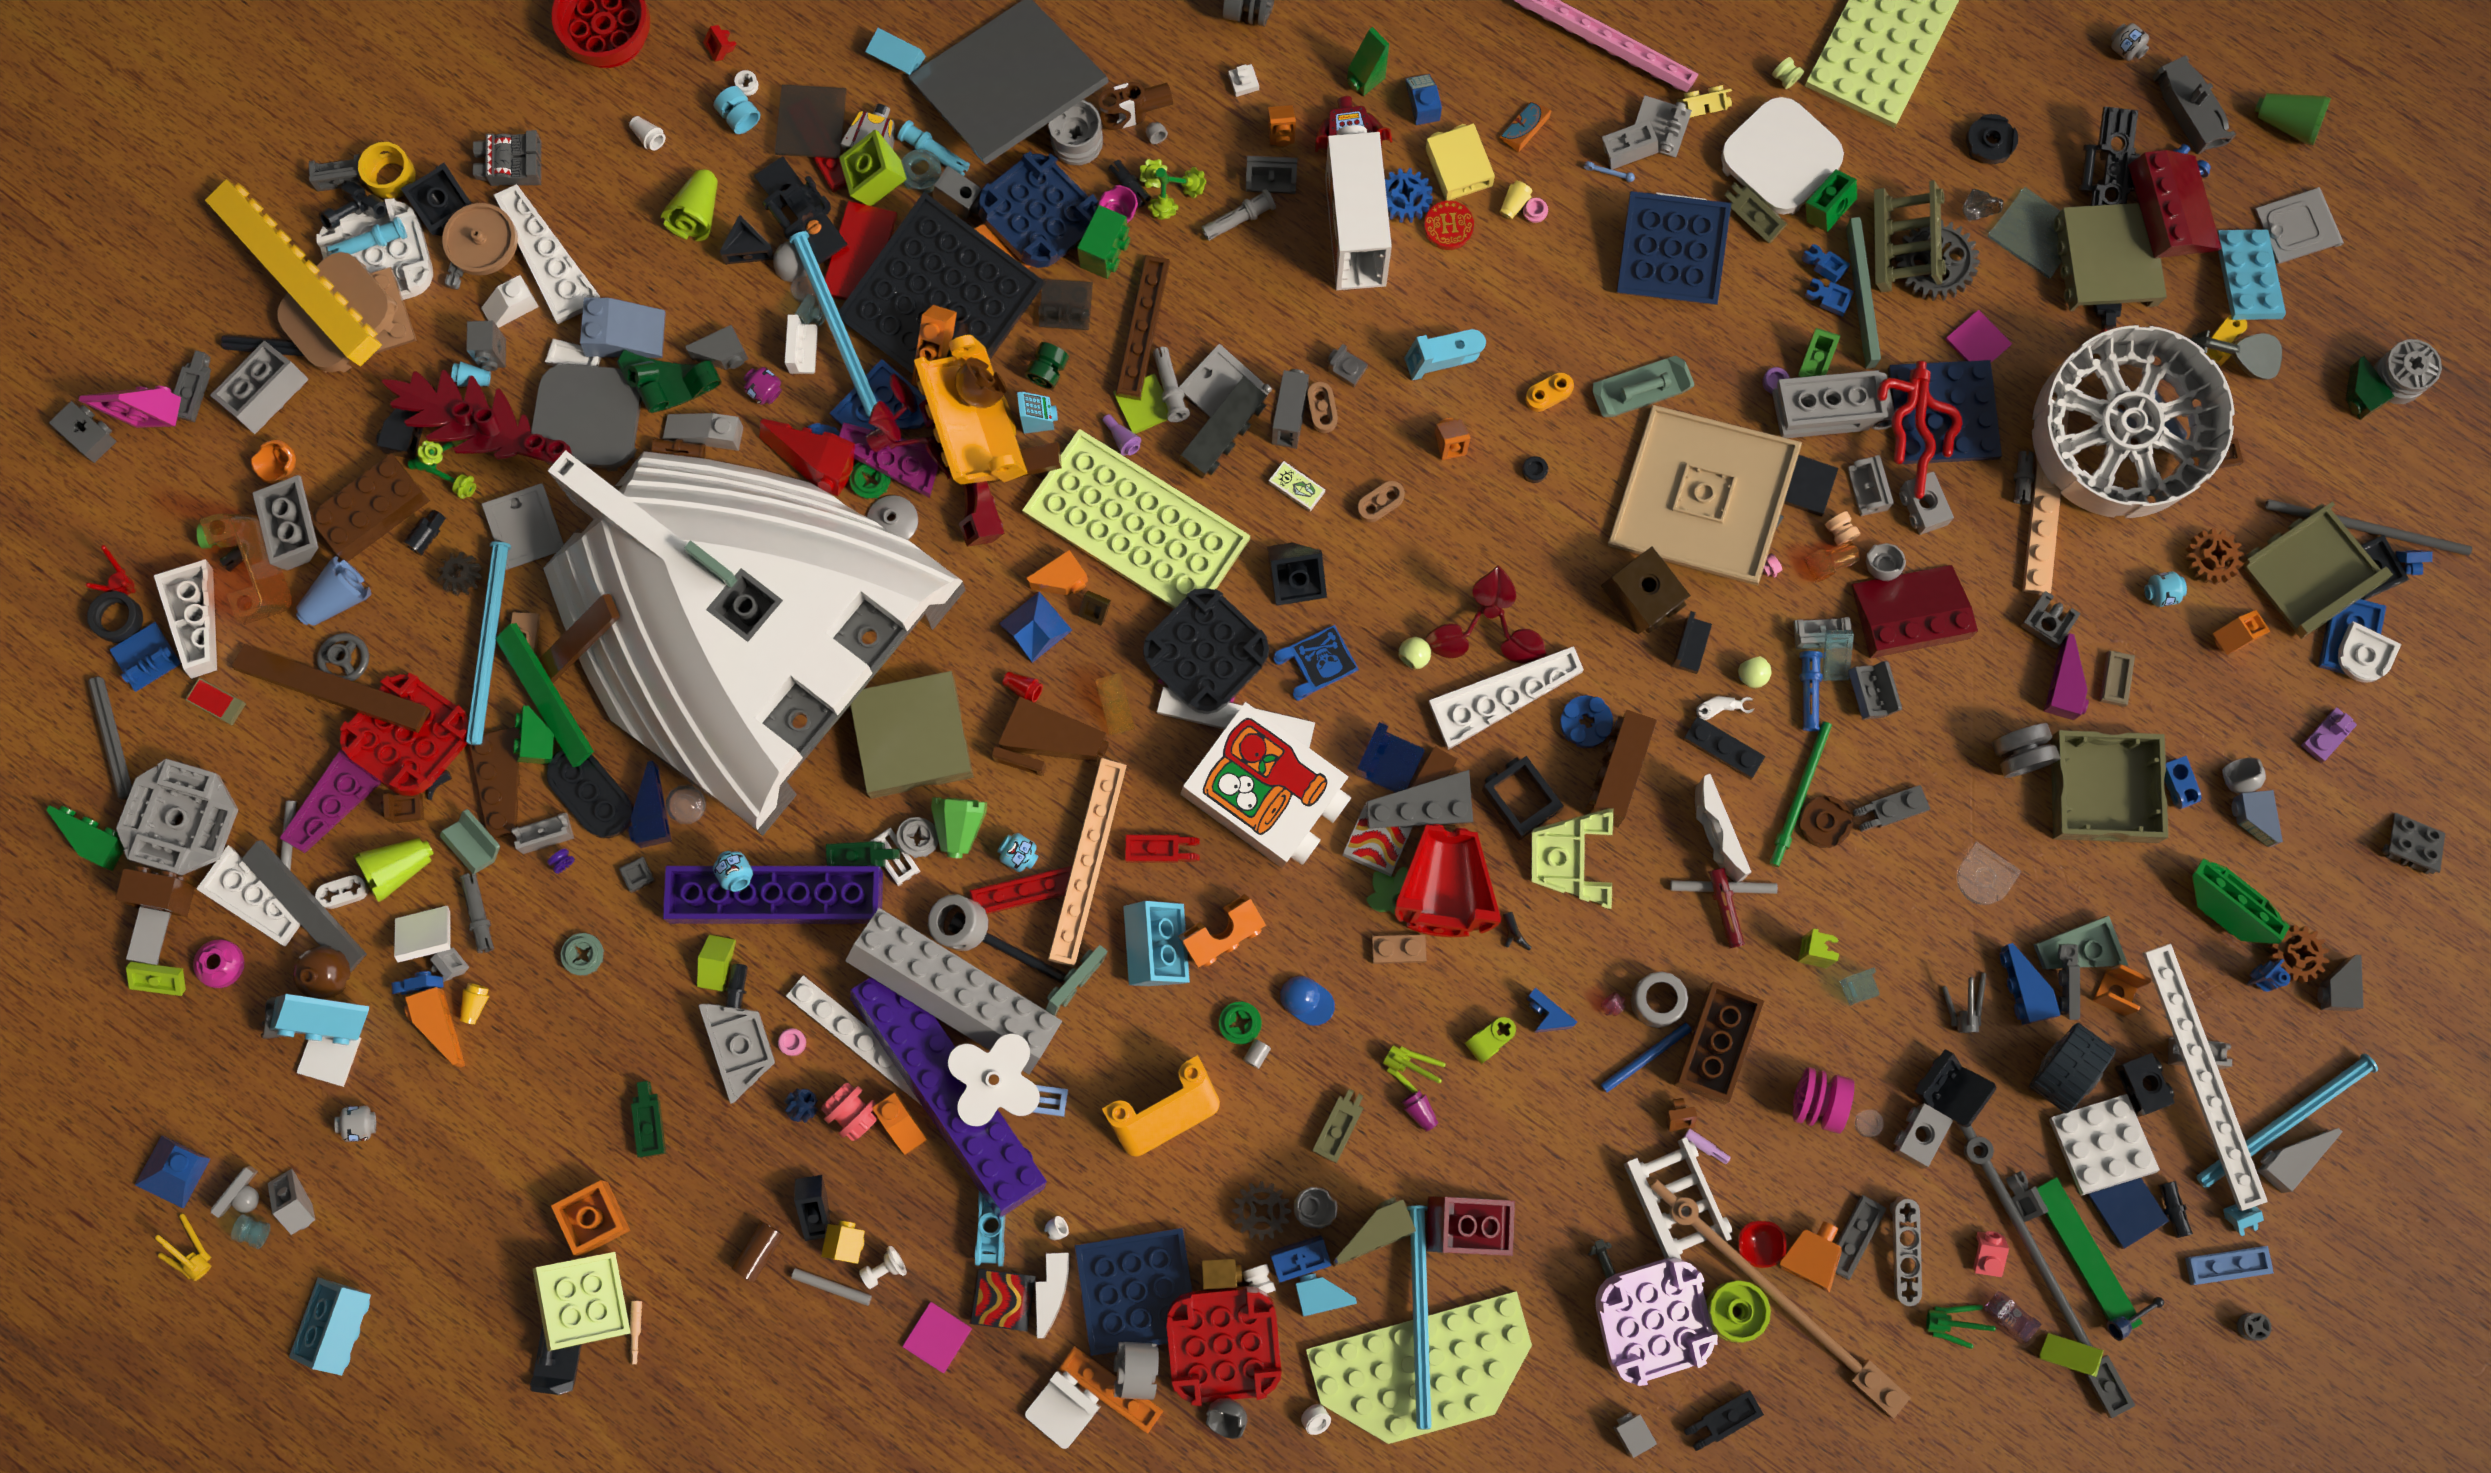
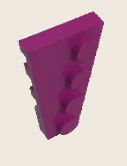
M843 422L839 437L855 443L854 459L930 498L939 466L929 455L925 444L915 443L897 446L893 449L887 446L876 453L870 448L866 440V434L873 430Z
M340 750L280 839L306 853L381 783L353 764L344 752Z

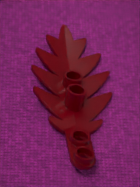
M446 370L441 371L437 394L429 382L417 371L413 372L410 384L398 380H382V384L399 397L390 402L392 408L419 412L404 421L406 426H442L426 436L429 442L466 440L453 448L455 453L474 454L497 451L494 453L496 459L510 458L519 454L554 464L565 450L572 455L570 446L564 441L545 438L540 434H531L526 415H521L517 426L512 408L500 388H497L495 391L492 409L489 408L484 393L474 376L469 377L464 401L455 382Z

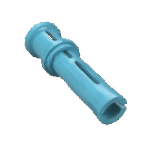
M908 120L900 129L898 139L900 141L905 140L914 146L918 153H927L946 167L948 165L963 176L965 175L963 171H968L969 162L964 161L934 141L929 132L924 133L915 127L911 120Z
M395 217L392 222L381 226L376 224L369 232L334 245H329L327 248L329 252H332L330 255L339 252L351 255L375 245L387 246V242L398 238L405 239L407 238V232L401 219Z

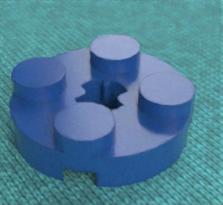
M1588 695L1572 699L1565 706L1560 718V728L1564 737L1581 748H1593L1602 744L1609 736L1613 726L1611 710L1604 700ZM1586 715L1588 718H1592L1594 723L1590 724L1591 728H1586L1585 724H1580L1579 719L1583 720L1582 716Z

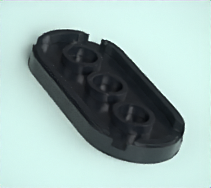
M563 750L558 751L552 757L551 762L548 764V784L588 832L599 838H613L623 833L629 827L633 818V805L630 798L592 754L577 767H572Z

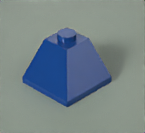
M161 1136L135 1186L181 1208H185L210 1158L165 1136Z

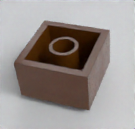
M135 866L134 870L123 868L115 900L137 909L143 907L169 912L171 915L188 917L195 886L186 883L187 878L177 876L173 872L161 870L160 873H157L149 868Z

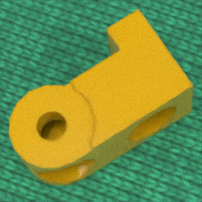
M2230 315L2217 328L2211 338L2232 343L2246 331L2247 321L2232 320ZM2207 348V353H2205L2220 366L2232 355Z

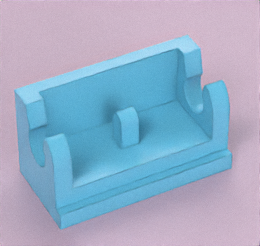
M877 28L865 51L868 55L908 75L918 70L926 57L921 49L880 28Z

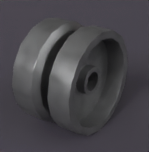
M2047 723L2013 731L1992 742L1997 756H2010L2000 764L2005 778L2041 769L2061 759L2055 745H2043L2052 738Z

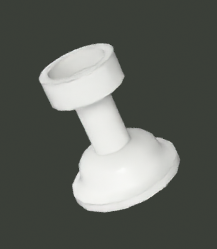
M889 1246L884 1254V1262L873 1269L866 1266L859 1270L864 1284L871 1289L878 1285L877 1279L889 1271L893 1275L900 1274L902 1276L906 1275L907 1271L898 1252L892 1246Z

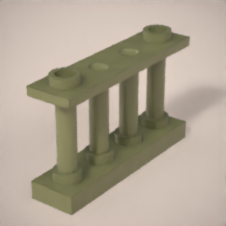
M1935 180L1929 181L1930 193L1893 198L1888 195L1884 188L1874 190L1875 282L1881 292L1892 291V282H1895V279L1931 274L1937 285L1942 284V275L1946 274V265L1944 259H1942L1941 204H1944L1945 199L1943 189L1938 187ZM1930 203L1929 217L1896 222L1891 220V212L1894 211V208ZM1930 227L1931 240L1899 245L1891 243V235H1894L1897 231ZM1931 250V264L1897 269L1891 267V258H1895V255Z

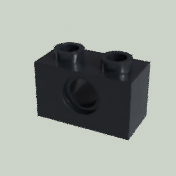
M2153 1053L2115 1067L2137 1117L2147 1115L2175 1103L2173 1089L2168 1082H2165L2161 1073L2163 1072L2162 1065L2158 1058L2153 1056ZM2144 1077L2151 1081L2152 1087L2150 1091L2146 1090L2143 1086Z

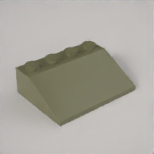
M1393 1197L1381 1202L1376 1207L1377 1211L1334 1259V1267L1416 1232L1404 1200L1397 1202L1396 1198Z

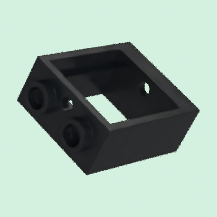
M1527 756L1521 760L1518 757L1514 758L1505 765L1507 769L1501 774L1494 772L1484 780L1486 784L1482 789L1485 796L1519 841L1531 833L1533 829L1538 828L1561 812L1564 807ZM1524 768L1549 804L1520 824L1495 790V787Z

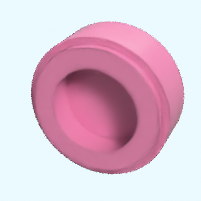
M787 1029L780 1035L778 1045L784 1054L797 1056L804 1051L806 1038L797 1029Z

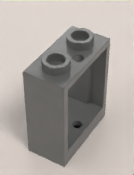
M1291 369L1290 371H1283L1273 424L1272 445L1295 449L1298 447L1309 383V374H1305L1301 370Z

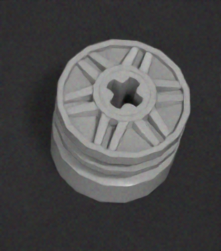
M1082 100L1048 124L1054 154L1061 161L1069 165L1080 166L1090 163L1099 155L1103 145L1102 125L1099 113L1091 103Z
M2407 339L2398 343L2373 367L2395 397L2389 401L2393 404H2406L2414 401L2439 379L2442 371L2441 359L2437 351L2428 343L2418 339Z

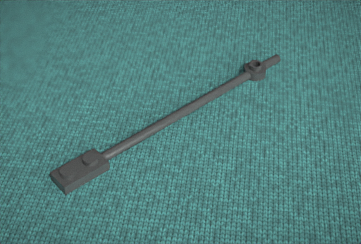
M1959 1125L1967 1140L1964 1146L1965 1157L1969 1162L1981 1165L2077 1342L2092 1346L1990 1161L1994 1153L1992 1143L1984 1137H1977L1972 1126L1963 1127ZM1975 1146L1981 1149L1980 1156L1974 1154L1973 1149ZM2102 1356L2097 1377L2085 1374L2108 1418H2114L2136 1405L2109 1356Z

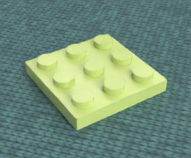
M615 1252L540 1266L533 1269L547 1351L630 1333Z

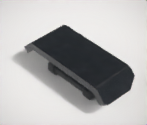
M542 1324L530 1390L532 1392L561 1395L572 1391L576 1381L582 1344L547 1351Z

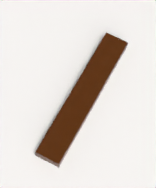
M1145 255L1116 388L1117 397L1141 401L1170 259Z
M611 594L601 595L539 658L552 683L620 618Z

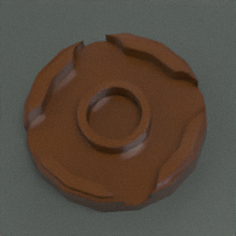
M1832 796L1816 797L1811 799L1802 808L1799 815V828L1803 837L1810 844L1819 848H1832L1840 845L1849 836L1852 829L1851 813L1849 808L1840 799Z

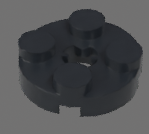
M1998 114L1982 116L1971 125L1967 132L1966 144L1970 157L1986 164L2006 162L2018 144L2016 128H2012L2008 123L2009 120L2004 116ZM1989 134H1992L1994 139L1998 140V143L1992 144L1987 141L1986 137L1988 138Z

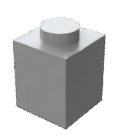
M1628 1412L1617 1419L1618 1425L1614 1426L1613 1429L1629 1457L1635 1458L1657 1445L1640 1414L1632 1415L1631 1412Z

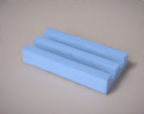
M1036 1085L1039 1092L1061 1095V1100L1040 1097L1039 1103L1060 1105V1108L1056 1110L1037 1107L1032 1113L1065 1117L1068 1089Z

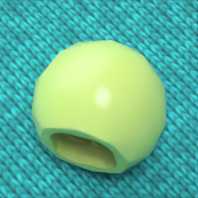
M1411 637L1402 642L1399 647V657L1408 667L1414 670L1420 669L1428 664L1431 658V649L1429 644L1422 638Z
M1761 656L1741 663L1738 669L1740 680L1750 688L1762 687L1769 681L1772 674L1771 665Z

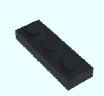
M1698 716L1683 739L1750 780L1754 777L1765 758V755Z

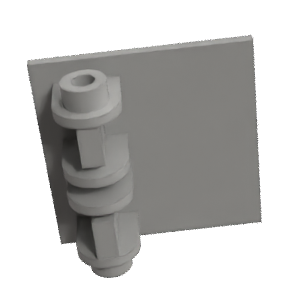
M1644 96L1635 124L1650 120L1658 139V152L1676 158L1692 110L1685 108L1686 105L1681 102H1676V105Z

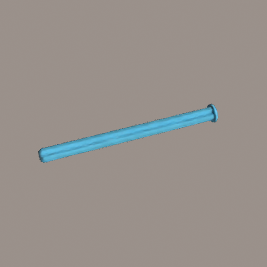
M806 231L798 232L792 235L789 241L796 247L867 416H870L873 406L877 401L807 240L809 234Z
M495 541L490 543L492 554L466 742L471 745H481L483 740L508 550L511 549V545L505 542Z
M2363 1053L2360 1055L2361 1059L2246 1140L2250 1155L2253 1156L2368 1073L2377 1072L2378 1067L2375 1061L2369 1055ZM2220 1159L2197 1175L2198 1182L2204 1188L2211 1186L2225 1176Z
M1417 1205L1407 1207L1416 1232L1411 1234L1416 1427L1419 1430H1428L1431 1428L1425 1211L1428 1210V1207Z

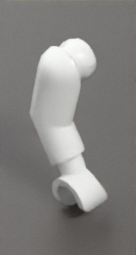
M1715 696L1697 707V715L1704 720H1708L1722 710L1734 711V709H1740L1743 713L1749 714L1754 709L1745 710L1742 704L1745 701L1753 700V698L1746 697L1742 700H1735V698Z

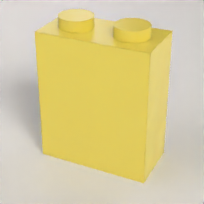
M1474 123L1470 125L1462 124L1455 127L1452 131L1446 133L1437 132L1427 138L1426 152L1445 200H1453L1493 186L1495 175Z

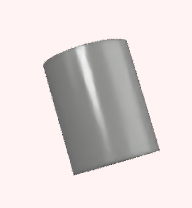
M1255 1039L1243 1060L1259 1069L1271 1048Z

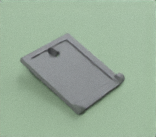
M2320 187L2255 209L2262 229L2269 231L2272 250L2277 264L2344 244Z
M1221 344L1216 346L1179 387L1184 391V395L1210 418L1242 377H1245L1266 395L1272 390L1268 384H1264Z
M542 483L482 503L494 541L505 542L511 545V549L508 550L506 570L557 553L564 545Z

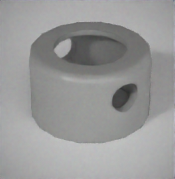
M959 894L947 895L940 898L932 906L928 916V928L931 936L937 943L957 951H968L977 947L984 939L988 930V917L985 909L978 902ZM958 905L963 909L966 916L964 927L959 933L947 936L944 932L945 918L948 912Z
M1662 971L1650 973L1642 978L1633 989L1631 996L1632 1011L1637 1019L1646 1026L1654 1028L1667 1027L1677 1021L1686 1010L1688 1002L1687 990L1681 980L1671 973ZM1654 983H1668L1676 991L1677 1004L1670 1012L1657 1013L1648 1006L1646 993Z

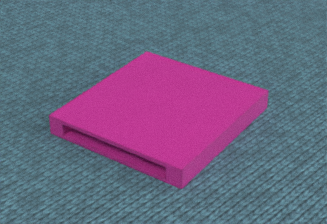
M1980 310L1975 312L1945 339L1965 361L1991 360L1993 362L2012 345Z
M930 1302L904 1343L903 1348L942 1373H945L973 1328L933 1302Z

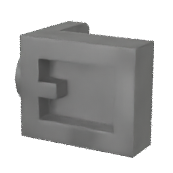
M1344 344L1341 345L1339 350L1334 349L1327 360L1329 362L1328 372L1353 388L1368 368L1367 363L1347 352V346Z

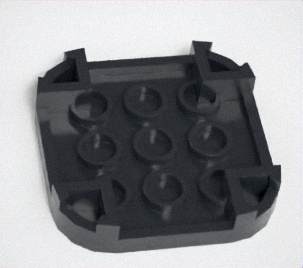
M1208 588L1194 589L1189 592L1187 597L1152 632H1149L1143 649L1145 663L1151 672L1188 707L1204 714L1215 713L1224 708L1263 668L1267 662L1269 652L1268 641L1264 632L1259 630L1223 596L1222 592L1217 589Z

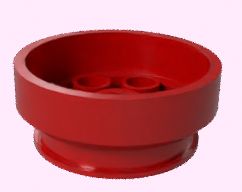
M555 0L552 7V24L560 43L573 58L598 68H614L631 61L641 51L650 29V13L645 0ZM612 4H617L615 7L609 8ZM593 9L592 12L587 14L585 13L586 11ZM628 20H634L630 24H625ZM610 25L609 28L602 30L604 26ZM586 31L583 35H578V33ZM626 41L623 45L618 46L619 43ZM602 47L601 50L594 52L596 48Z

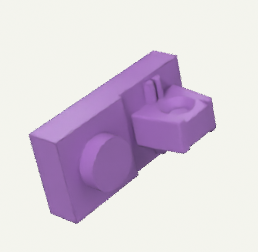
M2336 707L2304 741L2301 747L2322 763L2334 752L2357 724L2353 722V719L2347 713H2343Z

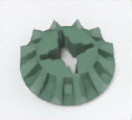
M579 933L571 936L564 943L561 950V961L570 973L587 976L597 971V968L603 962L604 949L595 936ZM576 947L584 951L590 949L587 953L589 963L583 959L577 961L579 953Z

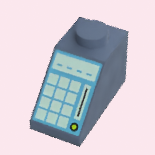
M2273 790L2241 793L2233 798L2232 813L2236 817L2238 825L2267 847H2273L2283 842Z

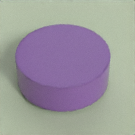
M1778 367L1769 369L1762 380L1764 389L1772 394L1774 388H1777L1779 379H1789L1787 372Z

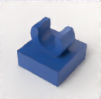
M2396 551V557L2399 562L2405 563L2404 570L2406 574L2423 575L2422 562H2432V551Z

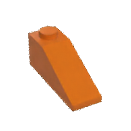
M435 987L405 997L407 1005L404 1009L408 1020L412 1021L452 1065L460 1068L465 1066L444 990Z

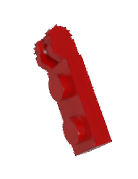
M1126 835L1125 861L1126 863L1200 861V855L1196 853H1179V845L1196 846L1200 844V838L1179 837V835Z

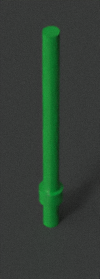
M1823 721L1820 726L1782 831L1776 836L1774 842L1776 847L1769 863L1771 866L1780 867L1785 850H1788L1791 845V834L1832 724Z

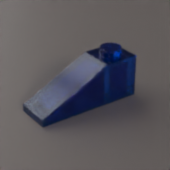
M654 761L647 762L631 815L632 826L628 827L631 841L635 842L640 848L672 841L659 768Z

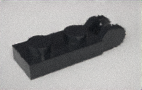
M1747 1390L1702 1416L1701 1420L1685 1428L1684 1432L1686 1435H1692L1702 1427H1707L1711 1435L1697 1440L1692 1445L1694 1450L1698 1451L1714 1441L1718 1442L1764 1414L1751 1391Z

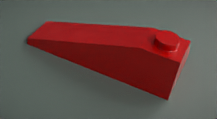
M762 418L760 421L759 438L812 484L827 493L839 496L850 480L854 463L855 443L833 433L815 434L812 433L810 428L805 427L802 430H796L789 424Z

